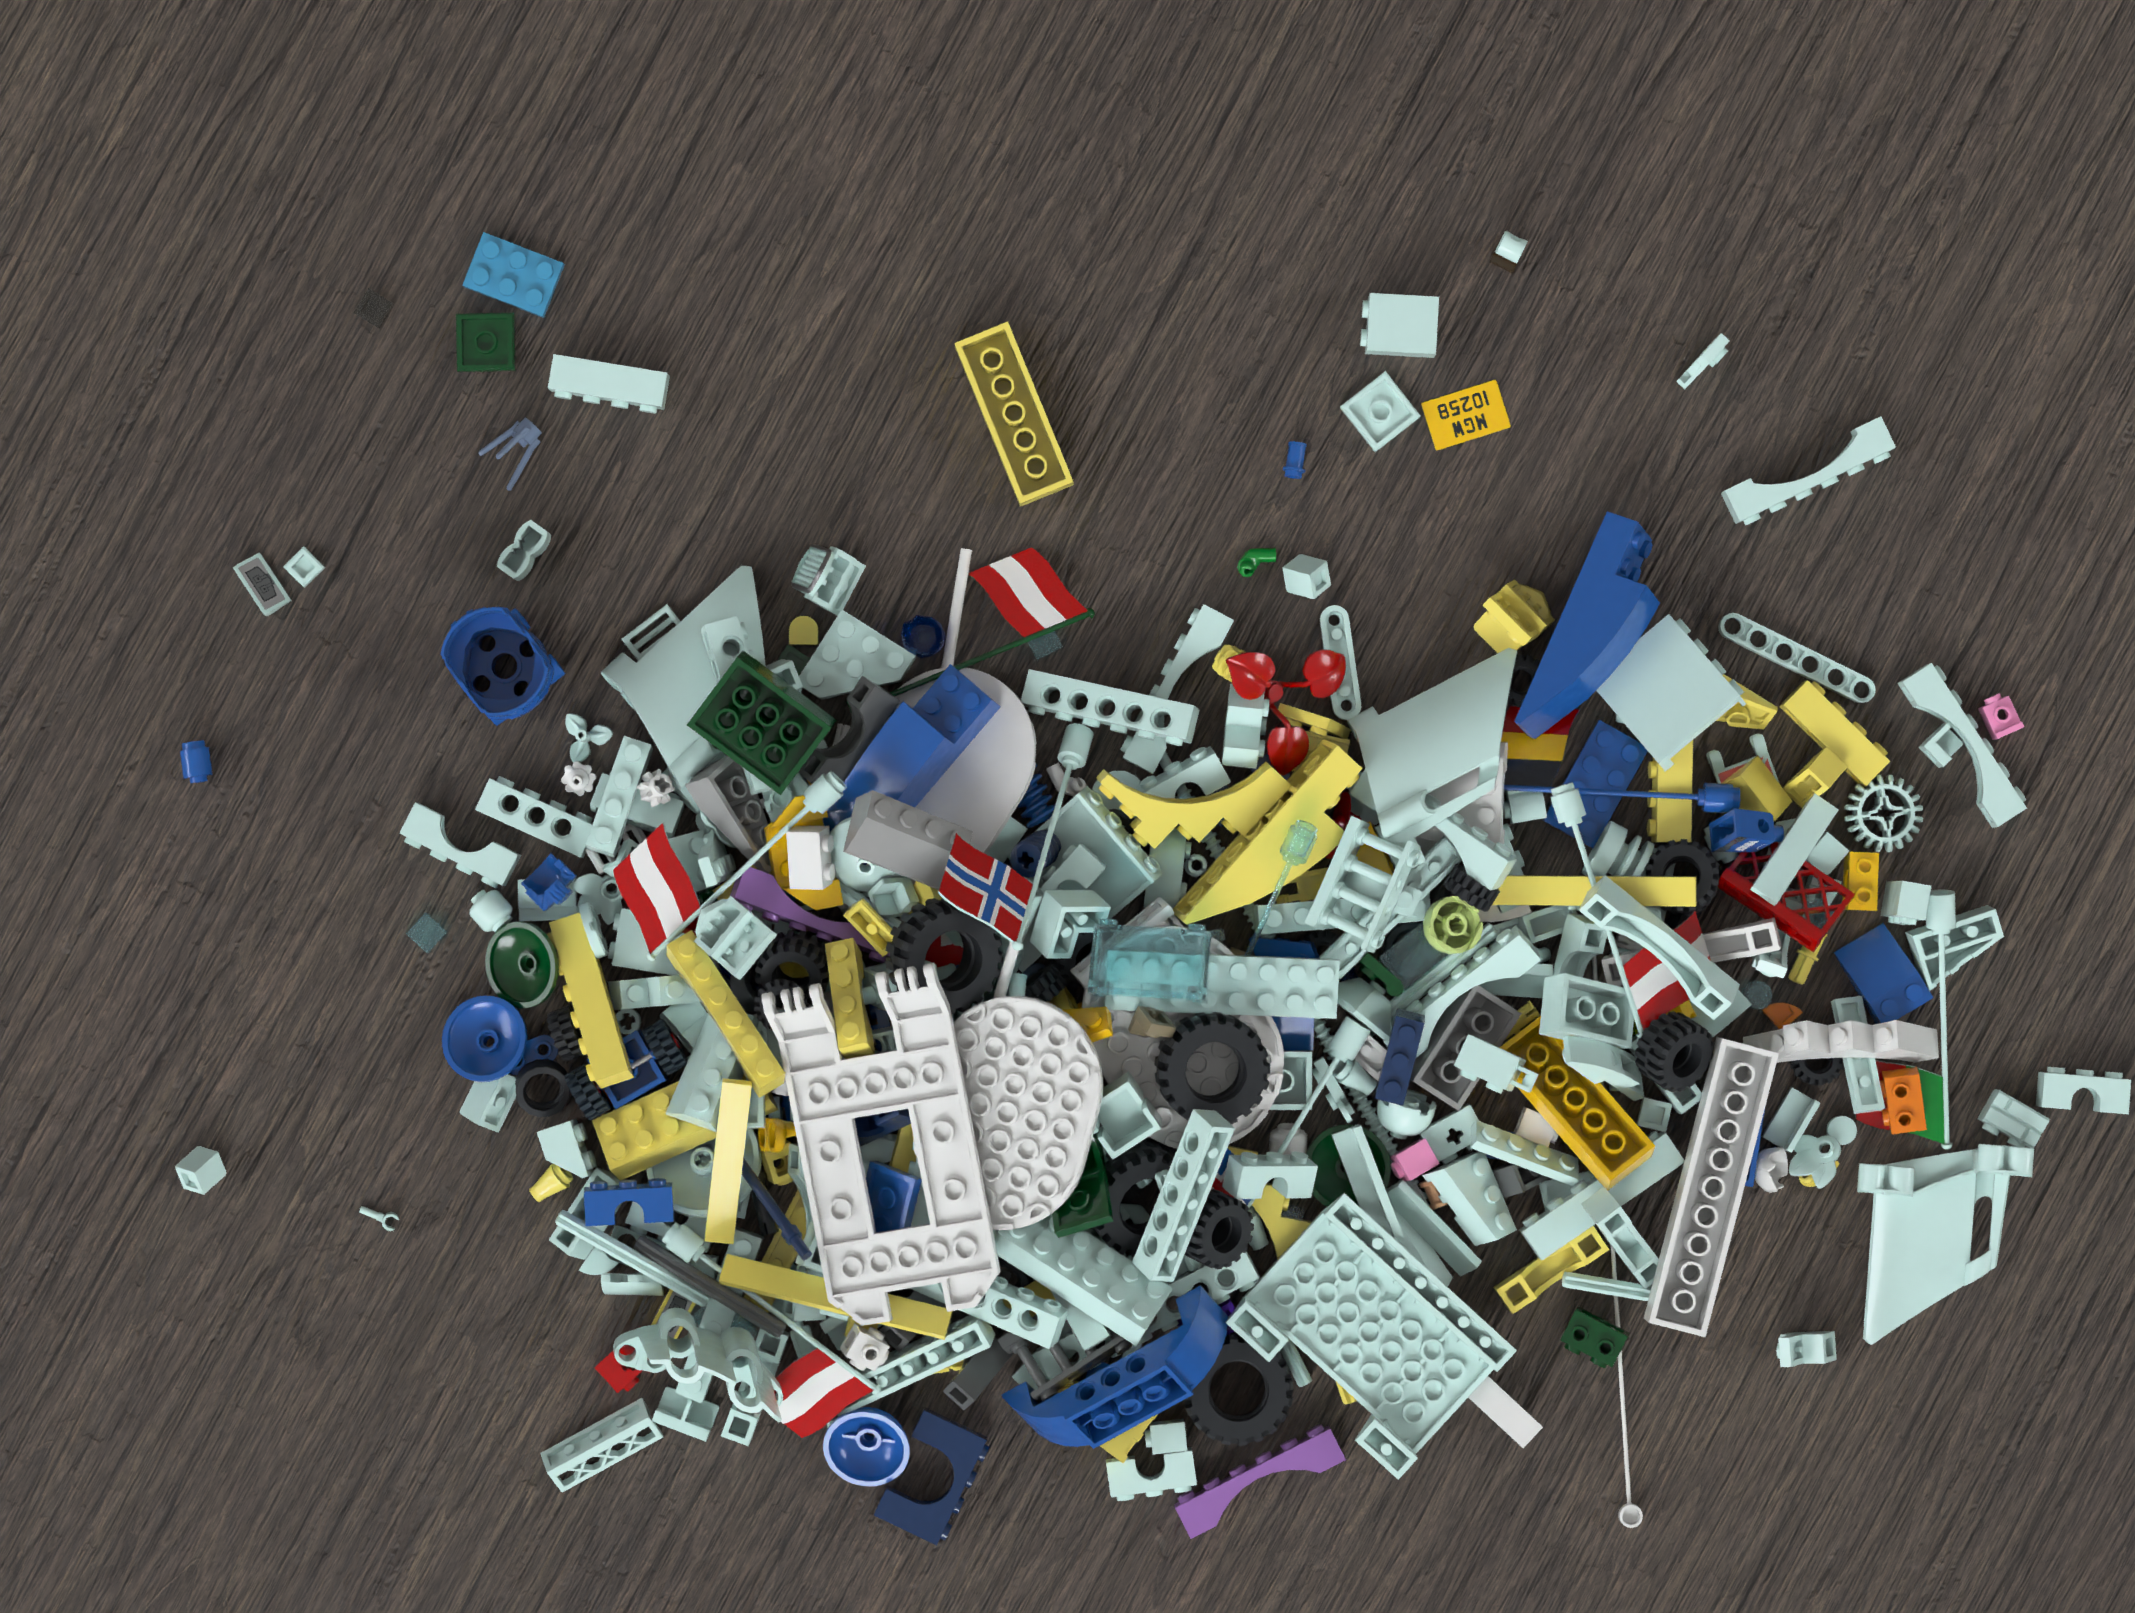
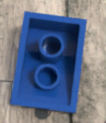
M1884 923L1833 952L1859 996H1862L1863 1003L1876 1024L1897 1020L1933 998L1920 974Z

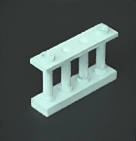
M1351 816L1304 923L1320 930H1324L1325 926L1330 924L1363 939L1361 949L1374 953L1383 944L1385 927L1411 868H1415L1419 862L1421 846L1407 841L1405 848H1402L1370 834L1368 829L1370 823ZM1360 845H1369L1398 858L1399 861L1393 875L1359 861L1356 855ZM1355 871L1387 885L1381 902L1346 887L1344 881L1348 872ZM1344 898L1375 912L1376 914L1369 929L1334 914L1332 909L1336 900Z

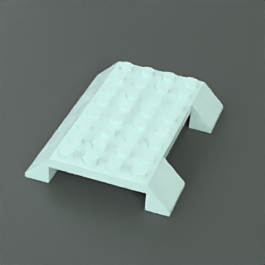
M1345 1193L1326 1207L1257 1281L1256 1285L1245 1294L1226 1321V1324L1268 1362L1289 1341V1338L1371 1413V1416L1355 1438V1441L1398 1480L1418 1459L1416 1453L1493 1370L1498 1372L1517 1351Z

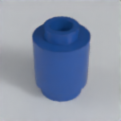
M205 741L182 743L180 757L184 779L190 778V784L208 781L207 776L213 775L209 747L205 746Z

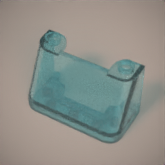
M1100 919V924H1094L1088 980V994L1090 996L1105 997L1111 994L1113 997L1157 998L1177 1001L1186 999L1187 1001H1193V1003H1208L1212 932L1206 931V925L1188 924V929L1117 925L1118 920Z

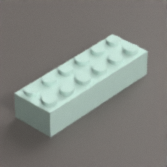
M1052 1214L1022 1228L999 1230L995 1237L996 1250L999 1257L1135 1346L1173 1290L1172 1287L1163 1281H1150L1132 1261L1085 1230L1058 1238L1054 1233Z

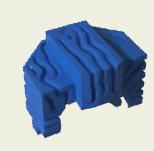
M550 853L546 860L521 885L527 890L525 893L546 912L555 903L561 905L573 893L568 886L577 875L561 859L555 858Z

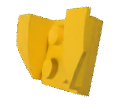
M804 795L794 797L775 822H771L764 827L766 842L770 841L805 807L803 803ZM809 811L793 827L824 826L823 818L828 817V813L826 811L824 814H821L817 811L814 814ZM786 833L768 850L772 875L781 889L814 910L843 905L840 882L837 878L823 890L790 889Z

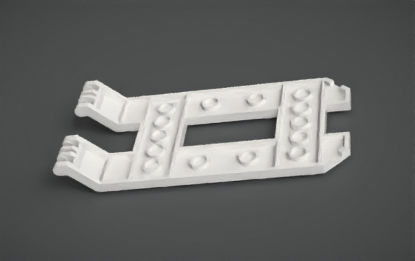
M934 962L924 964L923 966L928 986L920 987L917 969L914 966L907 967L910 989L906 984L903 968L896 969L894 972L899 990L892 992L889 987V976L885 971L875 974L879 996L892 1022L897 1050L843 1059L842 1053L838 1048L835 1021L824 1000L820 983L809 986V994L813 1004L811 1007H806L804 1003L802 988H793L796 1009L792 1003L790 990H782L780 995L785 1010L783 1012L777 1011L775 996L772 992L762 993L765 1016L779 1042L828 1302L852 1316V1319L861 1326L888 1322L893 1319L888 1297L889 1291L942 1283L947 1312L976 1307L1001 1272L950 1004L938 979ZM908 1109L930 1224L876 1233L854 1118Z

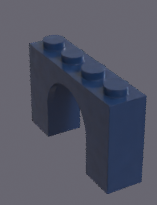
M925 1407L912 1433V1437L937 1448L949 1458L954 1470L953 1483L944 1495L929 1501L915 1499L887 1485L874 1516L937 1545L940 1539L946 1540L952 1527L948 1523L952 1512L955 1514L959 1513L965 1500L960 1495L965 1486L971 1487L977 1475L973 1468L977 1460L983 1462L990 1446L985 1444L987 1436Z

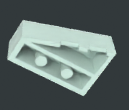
M1986 905L1956 915V927L1950 929V933L1944 934L1945 978L1950 974H1954L1967 961L1977 957L2004 937L1995 908ZM1925 925L1907 931L1905 934L1916 969L1930 991L1940 982L1938 934H1933L1932 929L1926 928Z

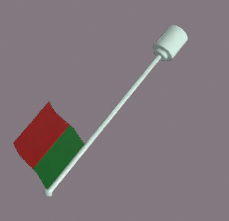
M1931 890L1926 914V928L1932 929L1933 934H1938L1942 1076L1917 1067L1920 1076L1927 1130L1907 1133L1941 1143L1943 1149H1950L1952 1143L1949 1142L1944 934L1950 933V929L1956 927L1955 892L1952 890ZM1875 1060L1879 1081H1883L1882 1071L1915 1067ZM1883 1098L1885 1108H1887L1886 1098ZM1882 1110L1856 1114V1120L1864 1124L1890 1130L1889 1126H1884Z

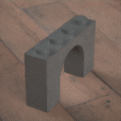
M913 1291L907 1298L946 1308V1304L917 1291ZM960 1310L952 1311L950 1324L969 1316V1314ZM886 1325L879 1330L885 1335L884 1339L898 1352L917 1334ZM994 1337L990 1348L964 1359L960 1371L943 1392L965 1410L977 1399L1013 1353L1008 1354L1003 1350L998 1339Z

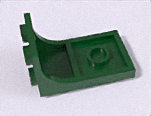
M1096 1133L1093 1134L1085 1167L1076 1188L1064 1204L1052 1213L1054 1233L1058 1238L1113 1222L1103 1146L1098 1140Z

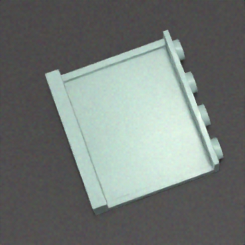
M1669 614L1639 638L1626 658L1596 690L1665 772L1674 765L1670 759L1737 702L1742 706L1746 705L1740 696L1744 693L1734 679L1728 682L1723 677L1726 670L1716 659L1710 662L1705 656L1709 652L1698 638L1693 642L1687 635L1691 632L1687 625L1680 618L1675 621Z
M1086 786L1060 809L1053 833L1060 840L1061 850L1056 861L1042 871L1038 887L1041 888L1045 881L1042 877L1052 866L1058 869L1065 861L1061 856L1072 844L1077 848L1082 843L1105 863L1107 868L1087 889L1077 881L1065 880L1060 884L1058 890H1094L1111 906L1107 918L1110 920L1163 873L1158 862L1153 857L1148 856L1141 848V844L1132 834H1129L1124 829L1120 818L1105 807L1101 796ZM1051 818L1048 819L1036 831L1042 829L1048 830ZM1011 852L1007 855V857L1009 858V860H1010ZM1029 877L1027 879L1033 882L1034 877Z

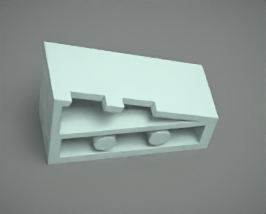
M1477 1151L1463 1155L1422 1175L1427 1183L1432 1182L1439 1191L1440 1195L1438 1197L1442 1203H1448L1456 1214L1454 1219L1475 1246L1499 1240L1517 1230L1485 1153Z

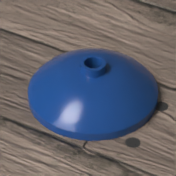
M478 996L460 1004L447 1019L442 1034V1048L448 1064L459 1075L475 1082H490L509 1074L519 1064L527 1045V1029L522 1015L512 1004L495 996ZM490 1038H494V1044L488 1047L487 1041Z

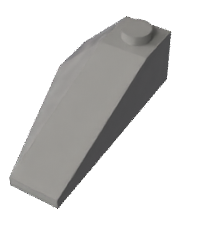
M726 755L701 770L685 784L699 809L748 860L767 843L764 827L768 823L763 811L765 808L764 798L760 799L758 794L751 795L743 767ZM768 850L753 864L758 870L766 873L772 871Z

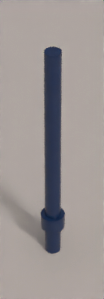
M743 1157L741 1175L781 1229V1236L786 1243L793 1246L802 1260H807L811 1257L812 1252L802 1240V1233L796 1225H792Z

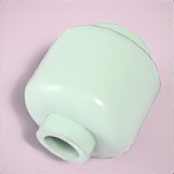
M481 890L471 899L473 905L470 908V916L483 931H494L496 933L499 928L511 922L512 917L510 915L513 908L499 891L491 890L486 893L485 890Z

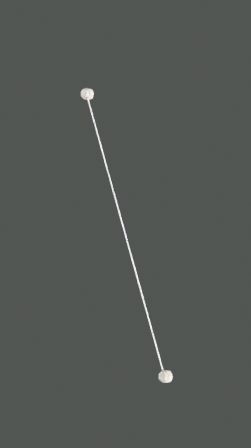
M1596 956L1592 958L1593 980L1598 981ZM1611 1246L1612 1277L1614 1280H1617L1615 1250ZM1614 1296L1615 1324L1620 1327L1618 1296ZM1621 1350L1618 1356L1627 1504H1624L1619 1509L1618 1518L1624 1526L1634 1528L1642 1522L1643 1514L1637 1505L1631 1503Z

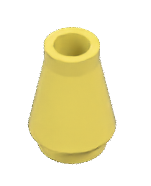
M551 1164L539 1180L529 1188V1191L536 1201L541 1202L543 1199L570 1187L573 1176L571 1172Z

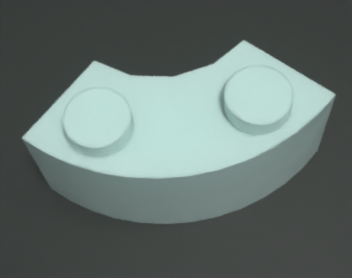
M1173 829L1155 849L1150 845L1149 856L1158 862L1163 874L1145 889L1144 908L1149 906L1158 897H1161L1173 909L1186 894L1187 883L1182 882L1184 859L1190 860L1191 842H1186V838L1177 829Z

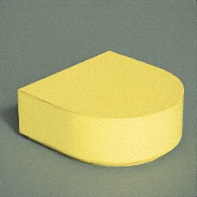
M808 616L795 618L789 627V645H818L819 630L817 623Z

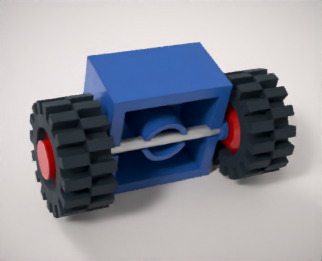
M664 1019L657 1021L642 1031L640 1029L623 1038L634 1078L601 1089L595 1081H590L586 1064L564 1075L571 1094L588 1120L591 1121L611 1109L610 1103L602 1090H605L614 1108L618 1109L669 1079L667 1075L686 1066L688 1059Z

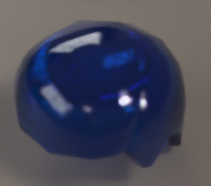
M916 615L908 622L905 621L903 623L901 641L904 649L915 655L916 658H929L938 653L944 646L945 632L941 623L933 617Z

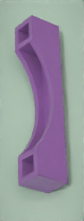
M750 867L733 885L730 896L751 912L755 910L763 913L762 918L774 923H778L779 920L789 923L790 929L797 932L808 930L816 933L818 940L831 943L832 940L840 941L854 938L860 951L868 953L869 959L879 963H885V959L890 957V953L882 957L851 923L834 922L819 918L802 909L786 895L771 874Z
M1321 1424L1311 1428L1306 1432L1308 1436L1299 1441L1296 1438H1292L1280 1445L1282 1449L1274 1454H1271L1270 1451L1260 1454L1255 1458L1256 1463L1248 1467L1245 1464H1241L1229 1471L1230 1476L1221 1481L1219 1477L1209 1480L1203 1484L1205 1489L1195 1494L1191 1490L1180 1495L1177 1498L1179 1502L1174 1505L1190 1539L1216 1527L1230 1501L1244 1487L1258 1478L1286 1470H1308L1321 1473L1345 1461L1346 1459L1329 1425L1323 1428Z

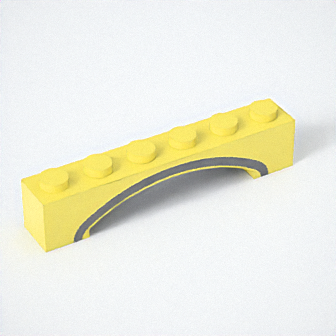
M691 930L667 944L666 956L681 979H684L718 1026L738 1060L744 1076L748 1081H752V1088L760 1098L784 1084L785 1072L708 954L694 942L697 937Z

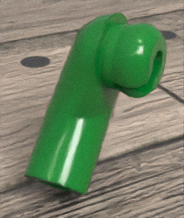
M1276 548L1249 549L1238 562L1237 568L1239 573L1243 577H1250L1261 562H1276Z

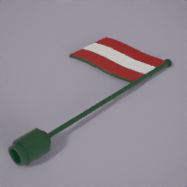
M1032 547L968 573L970 577L975 579L985 589L1003 618L1023 638L954 667L961 670L1087 617L1092 619L1095 612L1092 608H1087L1086 610L1067 591L1050 564ZM945 670L890 693L893 696H898L937 680ZM847 702L848 707H849V709H850V712H851V714H852L851 707H850L849 703Z

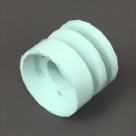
M1609 821L1588 856L1594 876H1604L1607 873L1612 876H1644L1646 865L1650 861L1655 844L1646 841L1639 851L1638 848L1642 837L1635 836L1628 845L1624 843L1628 830L1613 821ZM1584 865L1582 874L1588 876Z

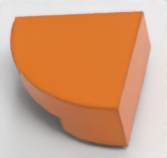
M1773 1003L1761 1009L1778 1030L1783 1029V1025L1791 1024L1803 1013L1798 1007L1788 1003Z

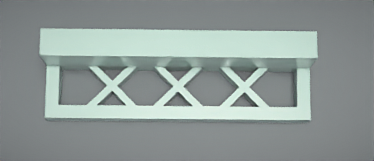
M1357 1124L1331 1134L1359 1207L1392 1237L1402 1236L1403 1233L1361 1125Z
M640 1398L540 1454L547 1474L559 1490L564 1492L663 1438V1434L656 1423L652 1422L648 1406L643 1398ZM648 1426L652 1430L651 1433L643 1437L636 1436L639 1431ZM617 1443H626L625 1446L618 1451L611 1450L612 1446L616 1445ZM592 1457H600L599 1461L594 1464H585ZM566 1471H575L572 1476L563 1481L559 1477V1475Z

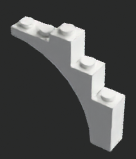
M1806 1020L1783 1025V1029L1743 1037V1044L1779 1053L1777 1063L1820 1058H1883L1916 1063L1939 1058L1937 1029L1899 1020L1875 1025L1853 1020L1824 1025Z

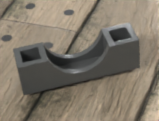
M862 676L846 699L852 710V723L848 733L834 746L823 749L816 748L798 773L813 784L822 774L832 771L845 782L865 750L882 729L888 718L892 716L900 700L884 688Z

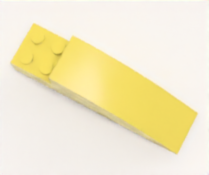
M1322 739L1286 780L1292 786L1245 836L1241 833L1237 835L1173 908L1174 915L1186 925L1251 904L1278 890L1309 870L1339 845L1344 830L1324 812L1326 809H1332L1340 800L1339 795L1346 787L1350 788L1356 783L1360 776L1358 773L1363 768L1338 745Z

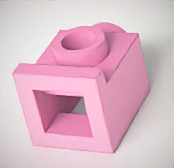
M2000 693L1985 699V706L1978 708L1992 740L1999 739L2024 727L2009 696L2001 697ZM2000 709H2003L2006 714L2004 720H2000L1997 716Z

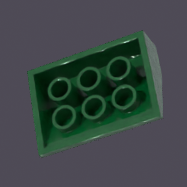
M742 650L693 715L687 726L781 795L830 731L836 719Z

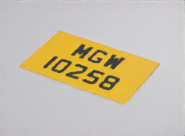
M1496 380L1421 403L1436 450L1511 427Z

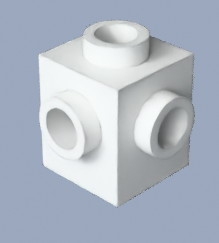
M854 1323L840 1349L847 1358L851 1359L849 1363L862 1371L868 1368L875 1372L878 1366L883 1365L887 1360L890 1346L884 1339L885 1335L873 1327L867 1330Z

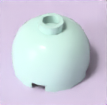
M1407 1089L1403 1106L1378 1100L1377 1114L1380 1123L1390 1131L1391 1136L1398 1139H1406L1407 1136L1421 1134L1430 1126L1436 1110V1103L1432 1101L1430 1105L1426 1102V1095Z

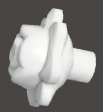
M575 761L572 766H565V775L561 778V782L567 784L565 790L567 792H574L578 796L584 795L585 791L591 792L593 790V782L596 779V775L590 773L592 767L590 765H583L579 761Z

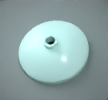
M851 817L841 821L831 830L830 835L833 836L834 840L831 862L835 865V878L839 879L842 884L858 891L869 892L881 879L905 877L843 852ZM861 863H868L870 866H866Z

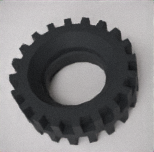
M1141 1141L1135 1145V1148L1128 1149L1113 1160L1108 1153L1105 1154L1108 1159L1105 1166L1113 1222L1093 1227L1109 1247H1113L1122 1255L1127 1251L1133 1258L1148 1221L1141 1224L1125 1222L1120 1214V1203L1124 1194L1132 1185L1144 1179H1155L1157 1172L1165 1169L1169 1170L1175 1156L1167 1147L1163 1149L1158 1143L1152 1141L1150 1146H1146Z

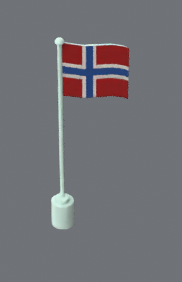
M1069 724L1064 732L1057 758L1066 770L1033 883L1029 882L1008 865L975 849L956 833L938 894L956 909L992 927L1012 942V947L1016 951L1023 948L1021 942L1071 770L1084 767L1094 734L1090 728L1082 724Z

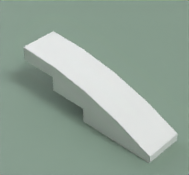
M1489 1376L1468 1397L1522 1448L1543 1428Z

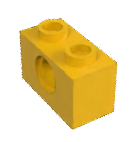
M1848 852L1844 857L1843 886L1855 893L1854 898L1845 910L1877 911L1879 853Z

